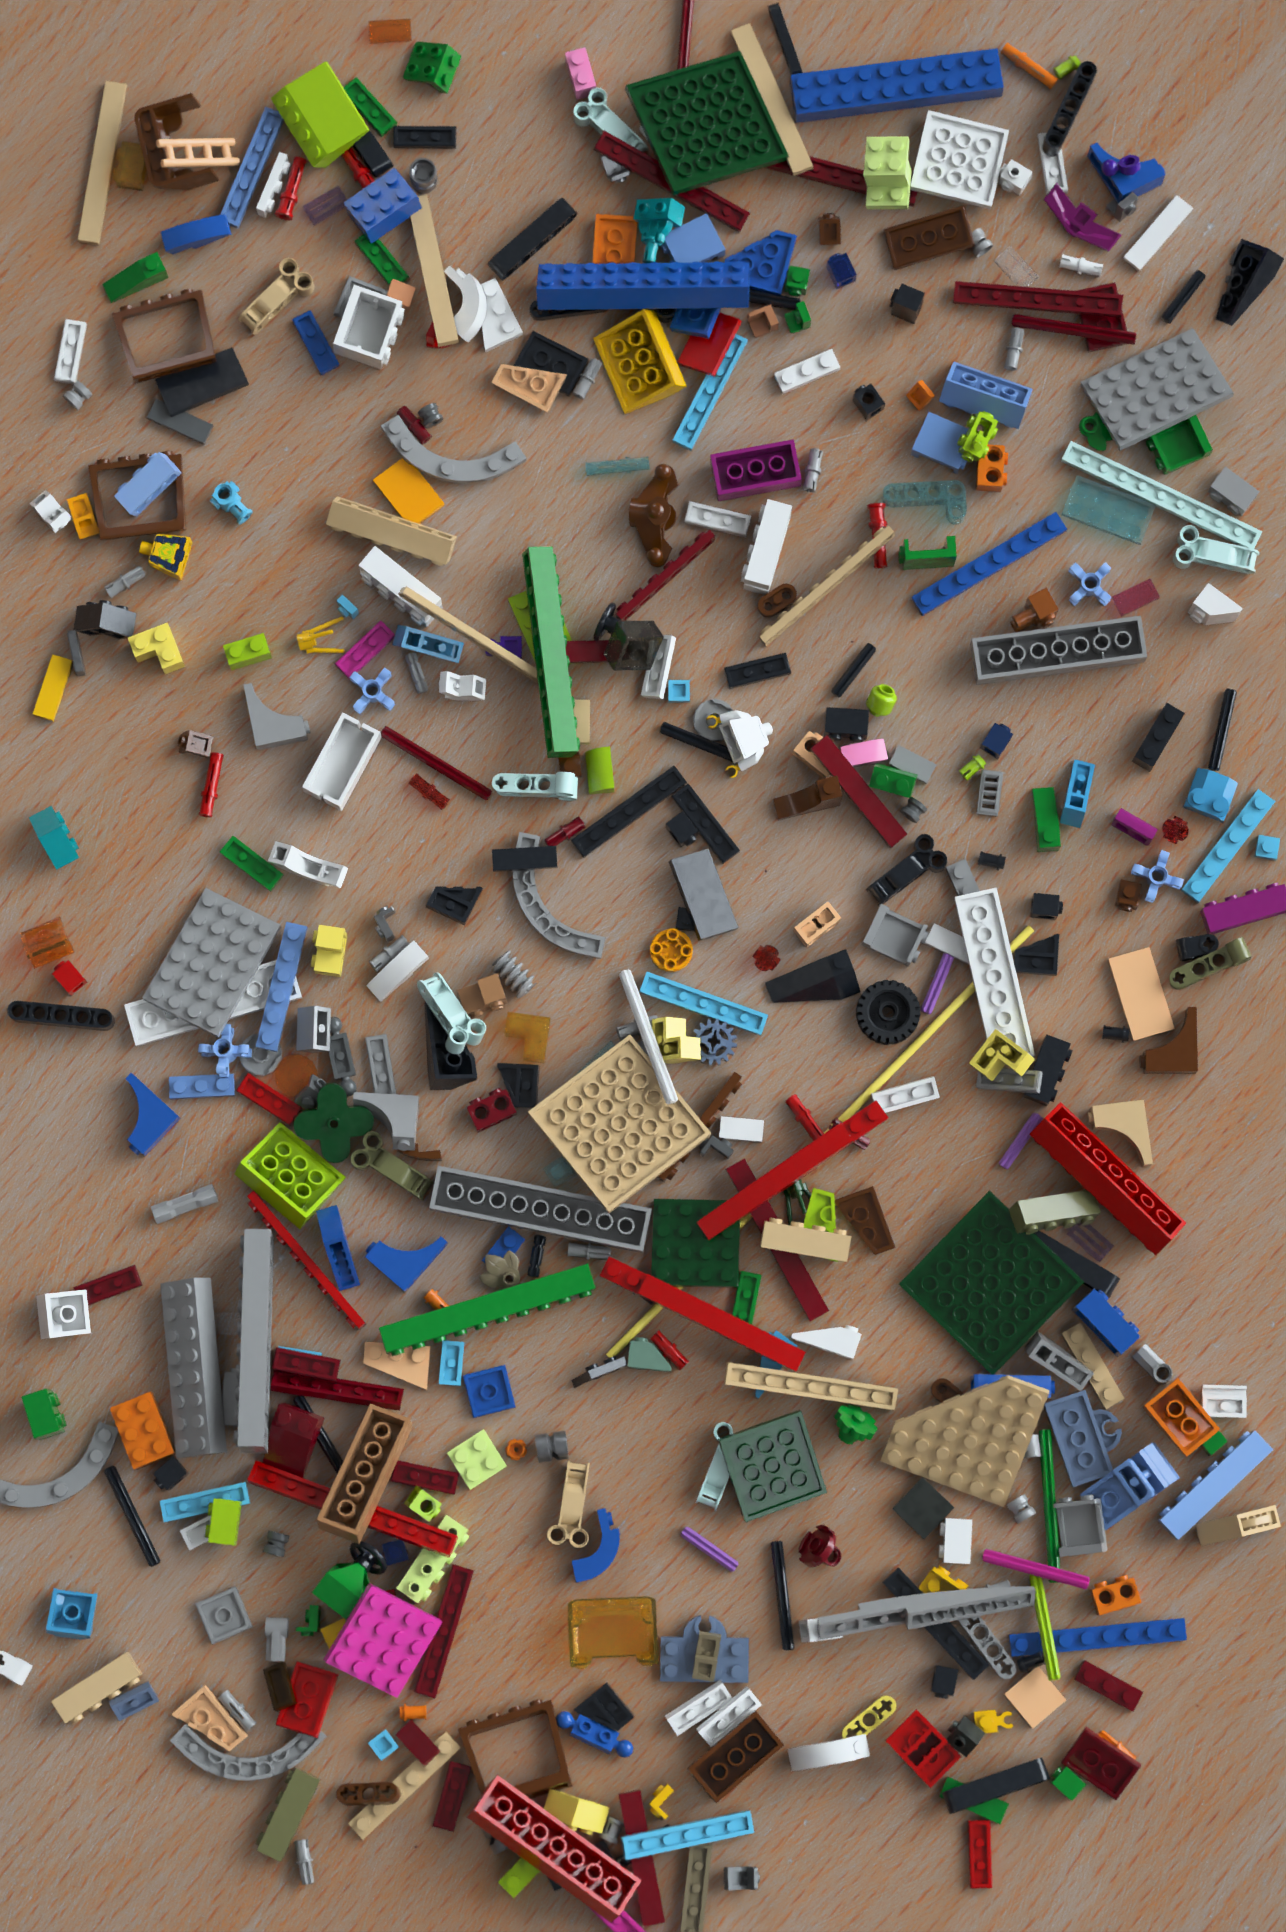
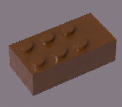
M754 1711L691 1764L687 1770L714 1803H718L780 1750L784 1744L757 1711Z

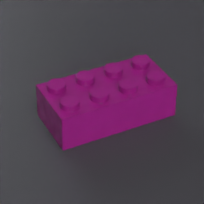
M794 439L710 455V464L718 502L801 487L802 478Z

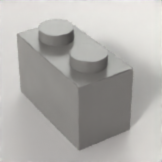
M1227 467L1222 470L1208 490L1212 499L1217 502H1223L1228 506L1227 509L1231 513L1239 514L1240 516H1243L1260 492Z
M320 1006L298 1008L296 1051L309 1053L330 1051L331 1008Z

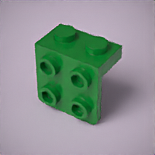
M418 41L414 45L403 78L406 81L430 83L440 93L448 94L461 55L448 44Z

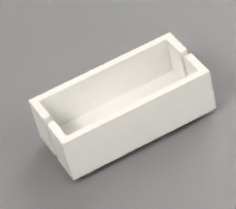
M767 499L766 505L762 504L758 520L760 525L756 524L752 542H755V544H750L747 554L749 565H744L741 575V582H744L745 590L763 595L769 593L791 518V505Z
M376 546L372 548L359 564L362 581L370 587L374 585L378 588V593L386 600L388 598L392 599L395 602L394 606L403 613L407 611L411 615L410 618L417 625L423 624L428 627L434 618L400 597L398 593L401 588L407 586L443 609L441 598Z
M342 712L302 786L303 791L319 800L323 798L325 803L342 811L382 738L381 732L364 723L361 726L360 721Z

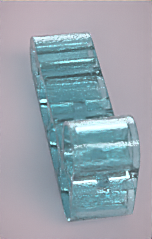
M958 480L892 483L883 489L882 502L887 507L946 505V517L950 523L957 525L965 519L967 512L966 491L964 484ZM956 488L961 494L953 496L950 490ZM932 489L937 490L940 495L932 497L929 495V491ZM901 491H904L903 499H901ZM909 491H916L918 497L910 498L907 493ZM889 492H893L894 499H891ZM959 509L962 515L956 517L952 515L951 510Z

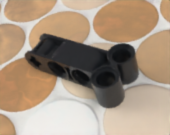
M919 835L915 840V851L866 889L879 902V907L926 871L931 870L934 873H940L945 869L947 856L942 851H933L934 840L930 835ZM925 840L930 844V847L927 850H922L919 848L918 843ZM934 857H939L943 860V865L936 867L932 864L931 860Z

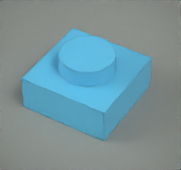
M341 595L338 598V611L346 618L350 616L354 620L359 614L358 608L345 596Z
M668 680V703H690V680Z
M1258 835L1255 857L1276 861L1280 838Z
M386 1729L368 1743L381 1761L399 1748Z

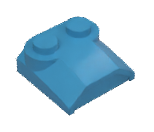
M1197 768L1183 808L1223 823L1238 783L1227 776L1211 770Z
M54 1588L46 1633L71 1639H89L93 1632V1620L98 1594Z

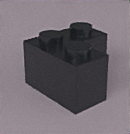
M99 600V603L86 602V605L77 606L73 630L89 636L104 634L117 639H128V637L134 634L136 613L128 611L129 608L126 606H113L112 602L106 600Z

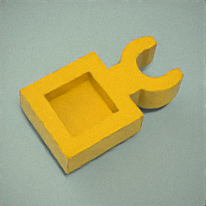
M996 1710L973 1712L975 1725L985 1733L998 1732L999 1725L1007 1729L1013 1727V1724L1004 1723V1717L1012 1715V1712L1005 1711L1000 1716L996 1715Z

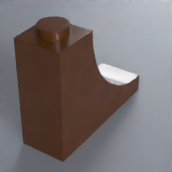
M838 776L816 780L814 784L800 791L774 798L773 803L778 821L840 806L842 792Z
M1188 1007L1185 1010L1183 1026L1171 1042L1159 1048L1145 1050L1143 1055H1140L1139 1065L1140 1068H1143V1074H1196L1198 1072L1197 1007Z

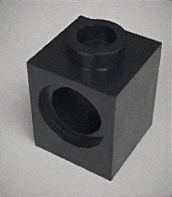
M871 383L867 386L862 385L854 391L853 402L866 420L884 410L885 402ZM864 397H871L873 402L866 404L862 399Z
M683 811L666 823V829L680 847L684 845L688 847L697 840L698 830Z
M1034 893L1030 917L1056 920L1058 914H1062L1063 902L1059 901L1060 895Z
M173 1456L153 1473L156 1477L154 1482L161 1490L165 1488L170 1491L189 1473L178 1459Z
M935 1665L930 1690L935 1692V1697L948 1699V1695L954 1696L958 1669Z

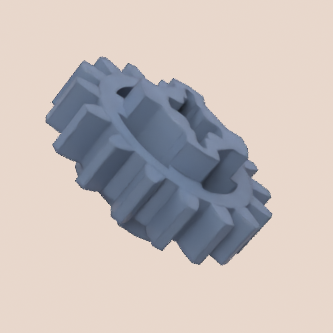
M707 1019V1025L699 1023L700 1030H693L697 1035L696 1038H700V1045L705 1046L709 1051L707 1055L701 1049V1063L709 1060V1066H712L713 1061H716L717 1065L720 1066L722 1059L725 1062L729 1061L728 1054L734 1055L731 1048H737V1044L732 1041L737 1039V1036L731 1035L733 1028L727 1029V1022L720 1025L719 1019H716L715 1023L712 1024L710 1019ZM712 1029V1032L707 1036L702 1035L706 1030ZM720 1030L726 1034L728 1040L721 1037L719 1034ZM714 1033H716L717 1042L720 1044H716L712 1052L711 1043L708 1041H712ZM720 1049H726L723 1054L716 1056V1052Z

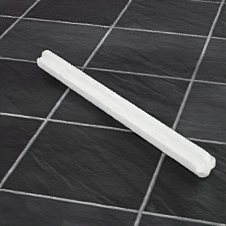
M629 969L623 970L619 977L666 1104H674L678 1097L632 972Z

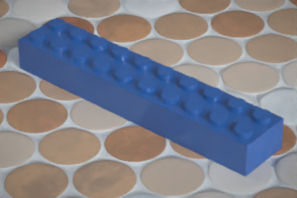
M998 48L792 74L790 78L796 123L1002 97L1004 89Z
M749 262L539 264L536 287L538 310L749 308Z

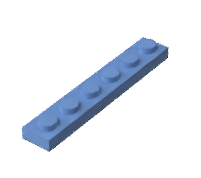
M268 107L264 109L220 214H225L228 224L237 229L240 227L284 122L278 111Z
M290 922L285 924L256 1048L278 1052L308 929L307 926Z

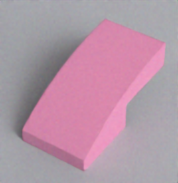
M884 739L840 747L842 754L853 767L888 760Z

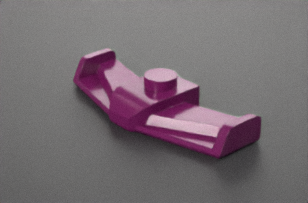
M1055 183L1043 199L1064 226L1065 231L1073 237H1077L1109 252L1122 236L1118 232L1093 222L1098 214L1083 202L1076 208L1058 183Z

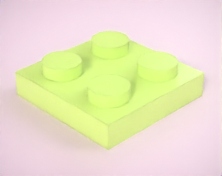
M484 1429L447 1452L470 1490L507 1467Z

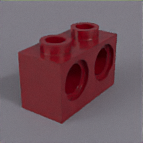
M501 1088L491 1091L489 1093L490 1096L483 1100L479 1097L469 1102L470 1106L467 1107V1110L478 1133L517 1115L506 1089L501 1090ZM499 1099H504L507 1102V1106L503 1110H498L495 1107V1102ZM479 1108L487 1110V1116L483 1119H478L475 1116V1112Z

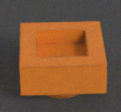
M921 380L906 394V397L920 411L935 397V394Z

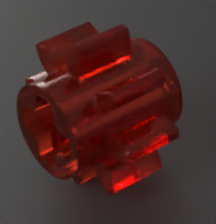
M1174 816L1173 820L1167 819L1162 826L1163 838L1168 839L1169 842L1177 844L1178 840L1184 841L1189 833L1188 822L1183 821L1182 818Z
M760 945L752 956L756 959L754 962L755 966L762 971H768L769 969L773 971L781 960L777 957L779 954L778 950L771 945H765L764 947Z

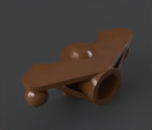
M659 464L656 467L653 479L638 498L631 499L629 506V524L631 527L637 528L646 551L647 559L656 568L662 567L667 562L673 549L664 539L665 531L672 528L677 518L674 507L668 503V495L679 485L674 469L667 464Z

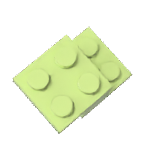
M908 136L867 137L863 174L867 184V209L909 208L911 167L908 161Z

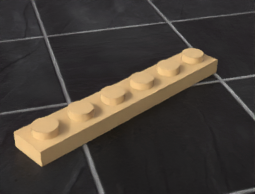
M447 1731L434 1742L441 1750L426 1766L416 1759L392 1782L401 1791L400 1799L396 1803L367 1805L348 1823L362 1840L461 1748ZM389 1788V1792H381L380 1794H385L390 1798V1794H394V1791Z

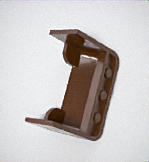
M193 93L142 107L135 113L134 120L148 178L156 188L190 190L219 181L218 176L210 167L195 172L190 169L178 171L177 167H161V159L167 158L165 149L157 148L156 141L157 139H170L169 133L181 128L183 124L181 113L201 107Z

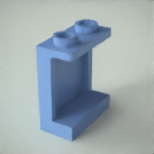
M707 213L683 224L682 227L671 230L665 237L664 244L660 245L663 253L669 255L671 259L669 263H703L714 257H717V259L724 257L726 251Z
M928 412L913 445L911 455L919 458V455L953 469V473L958 474L959 469L964 470L967 461L961 458L962 454L958 452L960 446L957 445V442L962 434L966 435L968 428Z

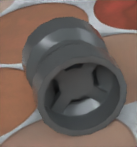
M268 1530V1543L264 1545L263 1552L284 1557V1546L288 1542L289 1536Z

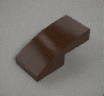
M418 1143L415 1144V1150L401 1151L396 1149L397 1152L410 1158L424 1161H442L440 1150L419 1152Z

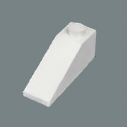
M846 1325L845 1328L836 1327L793 1333L791 1336L792 1340L851 1360L854 1359L861 1338L858 1328Z

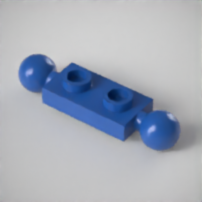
M562 1711L556 1717L557 1725L560 1728H572L571 1737L610 1755L612 1748H614L617 1754L623 1758L629 1757L633 1753V1745L630 1741H618L619 1732L579 1714L576 1721L568 1711Z

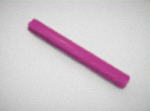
M985 1549L982 1560L987 1563L1082 1589H1087L1089 1586L1090 1578L1088 1576Z

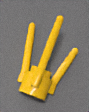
M341 616L310 630L302 631L303 633L297 634L300 651L306 650L307 654L314 652L344 653V649L313 648V646L317 645L316 638L332 634L333 630L316 634L315 632L334 625L344 618Z

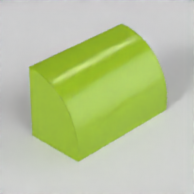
M610 746L586 751L585 760L589 795L614 792Z

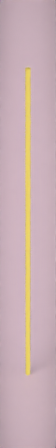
M1028 925L1010 943L1011 953L1034 932L1032 927ZM973 982L838 1118L840 1121L844 1122L852 1117L872 1097L871 1093L876 1092L975 992ZM750 1213L740 1220V1230L752 1218ZM655 1304L606 1355L609 1358L616 1357L630 1340L664 1307Z

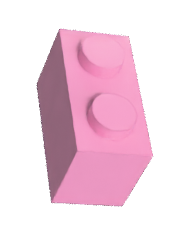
M586 48L565 52V61L576 100L586 98L589 92L596 88Z

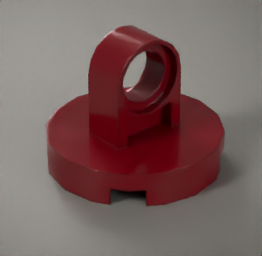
M825 1525L816 1526L817 1530L813 1533L809 1531L801 1541L798 1552L801 1554L799 1560L808 1567H817L820 1564L827 1566L838 1565L841 1561V1551L835 1546V1532ZM833 1551L834 1557L832 1561L829 1562L827 1559Z

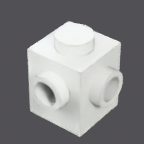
M1011 159L1008 165L1004 163L1000 169L999 184H1001L1004 190L1008 192L1013 191L1020 196L1031 180L1033 172Z

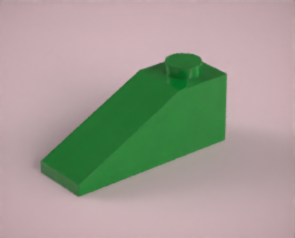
M155 252L136 261L102 285L112 304L169 277L158 252Z
M1054 787L1032 789L1037 852L1059 851L1061 841Z

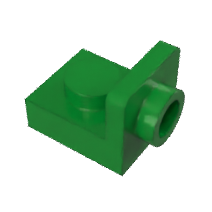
M789 266L785 292H789V295L795 297L806 295L810 269Z
M804 301L796 303L794 311L784 314L791 334L808 329L811 326V318Z
M309 1605V1609H306L305 1623H309V1627H296V1631L301 1632V1636H314V1632H320L321 1605Z

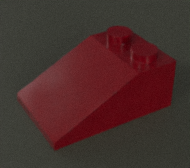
M287 1403L278 1404L268 1436V1454H264L262 1463L304 1478L325 1418Z

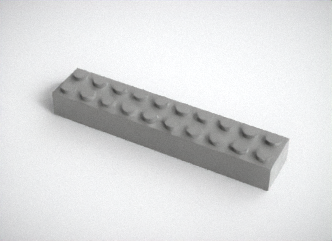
M438 1166L429 1206L430 1211L643 1253L652 1211L651 1208L622 1203L611 1213H608L596 1197Z
M244 1229V1235L240 1236V1248H242L244 1256L239 1259V1268L243 1278H239V1291H241L242 1300H238V1313H240L242 1318L237 1323V1334L241 1339V1343H237V1356H239L240 1365H236V1378H238L239 1387L235 1388V1400H237L239 1408H235L234 1419L238 1425V1430H234V1444H236L241 1453L268 1454L274 1236L271 1229Z

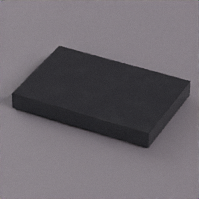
M532 331L514 366L567 374L559 392L569 397L589 359Z

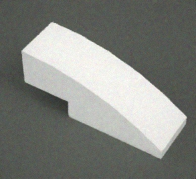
M412 941L367 984V987L382 1002L429 959L428 955L415 941Z

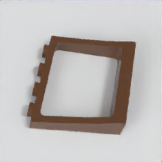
M185 289L181 291L179 296L173 297L172 294L163 295L160 297V301L144 300L140 302L138 307L132 308V305L120 307L119 312L112 313L135 384L217 362L202 290L193 292V289ZM197 301L206 349L145 367H136L122 325L123 320L183 303Z
M172 451L160 452L166 454L182 472L176 478L177 518L169 521L113 528L106 527L98 472L144 466L148 463L147 460L151 453L141 454L139 459L131 460L130 456L118 457V462L110 463L109 459L97 460L95 465H88L100 540L186 530L182 454L173 455Z
M541 1699L534 1700L529 1703V1707L522 1709L521 1706H515L510 1708L507 1714L493 1713L487 1716L488 1720L479 1722L478 1719L468 1721L466 1727L458 1729L481 1795L486 1789V1785L470 1743L471 1736L543 1713L548 1714L560 1771L513 1787L528 1798L533 1799L548 1794L550 1789L558 1791L573 1786L551 1700L545 1702Z

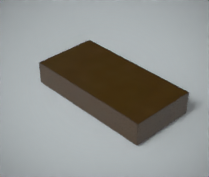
M282 1661L263 1669L274 1711L278 1712L296 1704L286 1663Z

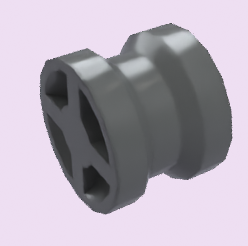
M436 403L426 405L418 411L419 417L424 420L423 425L425 428L434 427L444 420L442 414L438 412Z
M910 797L908 804L902 807L900 812L910 821L917 823L920 820L919 816L924 814L927 808L917 799Z

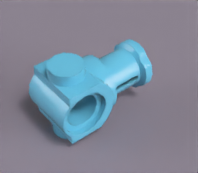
M233 481L219 484L209 500L217 510L221 508L225 512H231L236 517L238 524L247 521L253 514V511L247 509L241 502L242 498L237 494L240 491ZM222 492L230 493L227 499L219 498Z

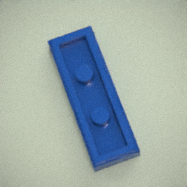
M311 310L292 319L320 374L323 375L339 367V362Z

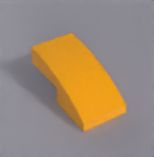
M84 493L67 499L79 539L99 534L88 494Z

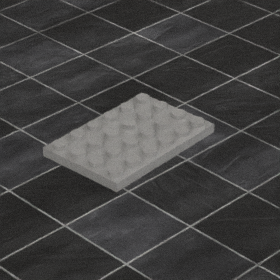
M1193 328L1081 381L1082 389L1120 451L1233 397L1232 389Z
M205 888L144 994L143 1000L219 1038L279 933L281 925Z

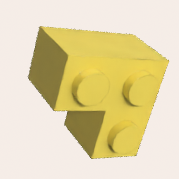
M168 623L128 637L138 663L158 656L165 674L185 667Z
M319 925L318 930H314L313 943L317 948V953L312 955L311 967H314L315 974L341 977L348 936L345 928Z
M673 1017L652 1019V1029L665 1063L675 1064L700 1060V1038L686 1037V1019Z
M995 1029L969 1064L993 1081L1005 1065L1020 1076H1023L1035 1059Z
M553 1789L549 1790L544 1806L547 1812L562 1823H565L573 1831H577L579 1827L580 1832L592 1835L593 1831L602 1833L610 1808Z

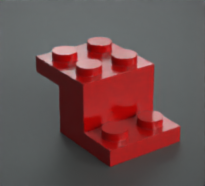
M917 1709L885 1740L930 1788L962 1757Z

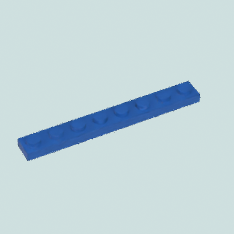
M1057 512L915 594L911 599L921 615L924 616L1065 533L1067 528Z
M1185 1618L1052 1630L1056 1653L1187 1640ZM1040 1632L1009 1634L1011 1657L1033 1655L1043 1651Z

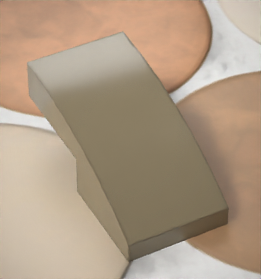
M699 1631L692 1674L693 1679L714 1682L721 1634Z

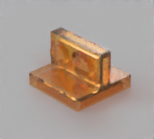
M60 917L20 933L26 956L30 959L34 969L74 953Z

